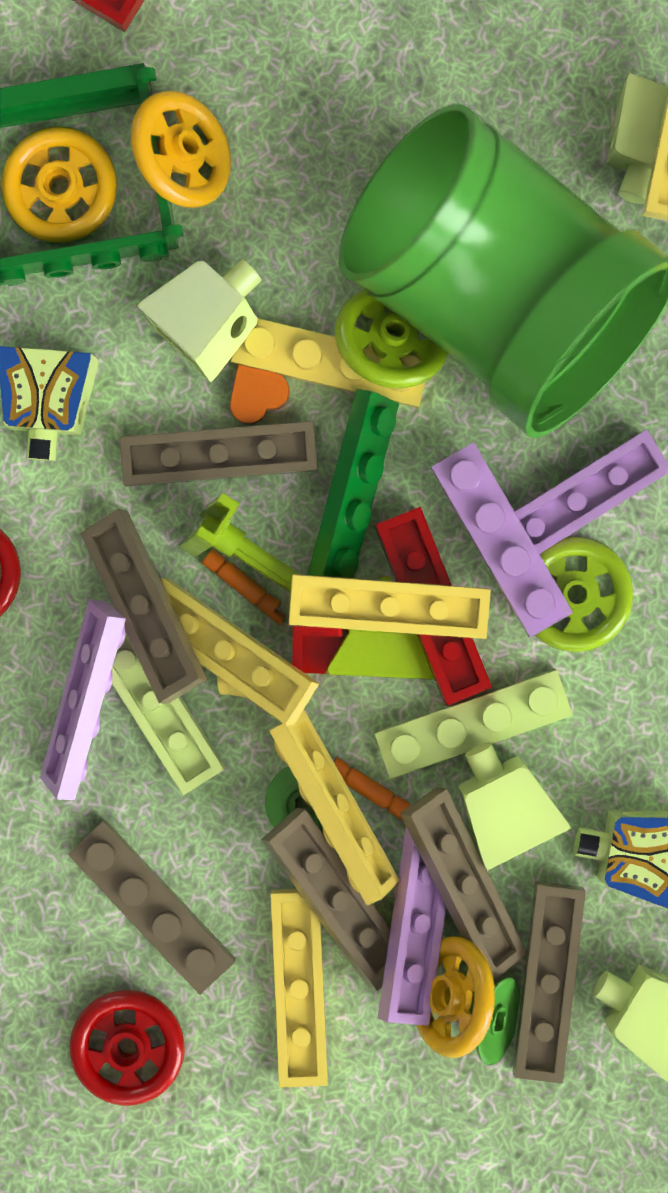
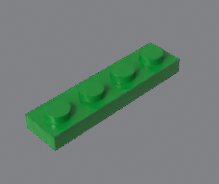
M356 389L307 575L353 578L358 569L359 554L366 528L371 520V509L379 480L383 474L384 460L391 434L396 425V414L399 403L375 392Z

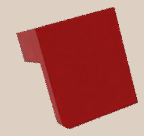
M294 625L292 665L303 673L326 674L325 669L343 640V629Z

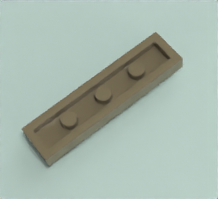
M314 421L120 437L123 484L126 487L318 471Z
M118 508L81 532L80 534L115 609L125 618V631L158 703L169 704L207 681L208 679L128 511Z
M436 787L401 812L400 815L461 937L470 940L482 951L489 963L493 980L495 981L523 958L527 951L448 790Z
M296 808L261 840L367 987L378 991L383 984L391 929L374 905H366L361 894L351 886L347 876V869L342 860L327 843L324 835L305 809Z
M106 819L68 854L199 995L235 963L236 958Z
M535 881L512 1070L514 1078L563 1084L586 890L583 887Z

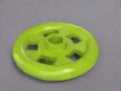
M362 290L352 296L344 304L337 316L335 339L342 358L355 373L367 381L383 387L409 388L428 381L439 372L447 359L448 353L430 339L418 340L416 328L395 313H385V305L369 295L366 290ZM361 314L373 319L369 332L355 327L357 319ZM388 332L394 333L399 337L392 336ZM368 345H371L374 353L382 358L378 364L362 352ZM414 352L420 363L405 368L400 359Z
M566 537L540 553L539 555L551 575L557 578L555 582L573 613L567 616L570 620L563 630L551 625L535 636L555 649L568 652L593 650L613 639L627 622L633 604L631 576L621 558L603 543L585 537ZM565 557H586V571L572 570L566 572ZM608 573L613 584L614 593L601 597L600 588L595 577ZM574 585L581 586L585 592L583 601L578 604L572 603L568 598V591ZM598 607L605 616V620L597 627L588 630L582 622V618L591 614Z

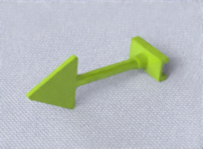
M222 492L204 507L200 514L204 519L199 527L183 540L179 547L193 557H197L213 546L228 557L234 555L290 592L292 574L300 573L245 538L246 533L230 523L240 503ZM387 575L379 579L383 581H392L391 578ZM345 629L346 635L325 669L326 674L338 676L434 679L417 634Z

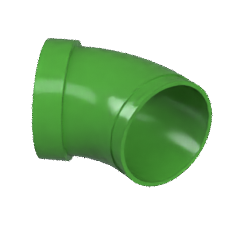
M452 104L435 111L412 128L396 144L376 169L360 194L346 223L339 248V267L342 274L348 280L358 286H363L369 295L420 331L489 388L491 404L531 438L542 437L556 430L590 403L635 354L668 305V255L635 229L620 231L492 125L482 122L480 116L465 104Z

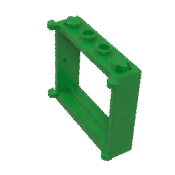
M144 63L0 88V128L142 104L145 99L153 95L151 82L157 81L155 69L145 67ZM151 135L153 152L160 155L158 145L160 137ZM156 193L162 223L161 231L0 258V286L22 284L26 282L25 275L44 272V276L47 278L69 276L74 273L73 267L92 264V268L95 270L111 269L121 265V258L138 255L140 260L145 262L162 260L163 257H169L168 250L179 248L177 238L184 237L182 225L175 224L171 202Z

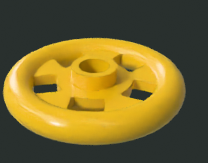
M178 91L158 92L144 100L137 109L132 121L131 145L136 164L146 182L161 197L181 207L197 208L214 202L226 188L231 171V153L228 140L217 118L200 101ZM174 111L179 124L168 127L163 113ZM194 125H197L203 132L208 142L205 146L199 135L193 130ZM151 135L161 138L158 143L160 155L153 152ZM204 161L212 167L207 180L198 172ZM171 172L185 174V186L174 182L171 179Z
M49 127L25 137L9 154L2 173V196L8 213L23 231L42 241L68 243L90 235L107 219L116 198L117 177L110 156L94 138L73 128ZM68 147L69 161L55 160L49 162V148ZM92 164L98 183L84 187V181L79 168ZM27 165L40 168L35 178V187L21 184L22 175ZM58 179H66L68 181V188L62 194H56L52 191V185ZM38 199L44 205L53 209V212L46 221L38 218L30 211ZM80 199H83L88 205L89 210L78 219L72 221L67 215L66 209L75 206Z
M449 936L441 939L437 970L442 964L446 973L437 976L432 981L429 1002L431 1007L429 1026H416L422 1039L431 1050L447 1058H457L473 1051L485 1037L493 1016L495 989L489 963L482 951L466 938ZM461 960L469 968L466 976L458 971ZM473 992H474V993H475V997H474V1007H473V1012L470 1013L469 1010H470V1008H471V1006H472V1003H473ZM433 1012L439 1016L437 1019H434ZM451 1022H459L460 1034L456 1037H451Z

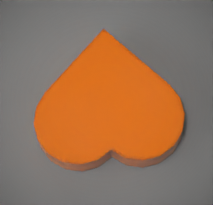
M238 364L230 400V409L233 416L245 425H253L260 422L268 410L275 411L287 403L290 396L288 383L278 373Z

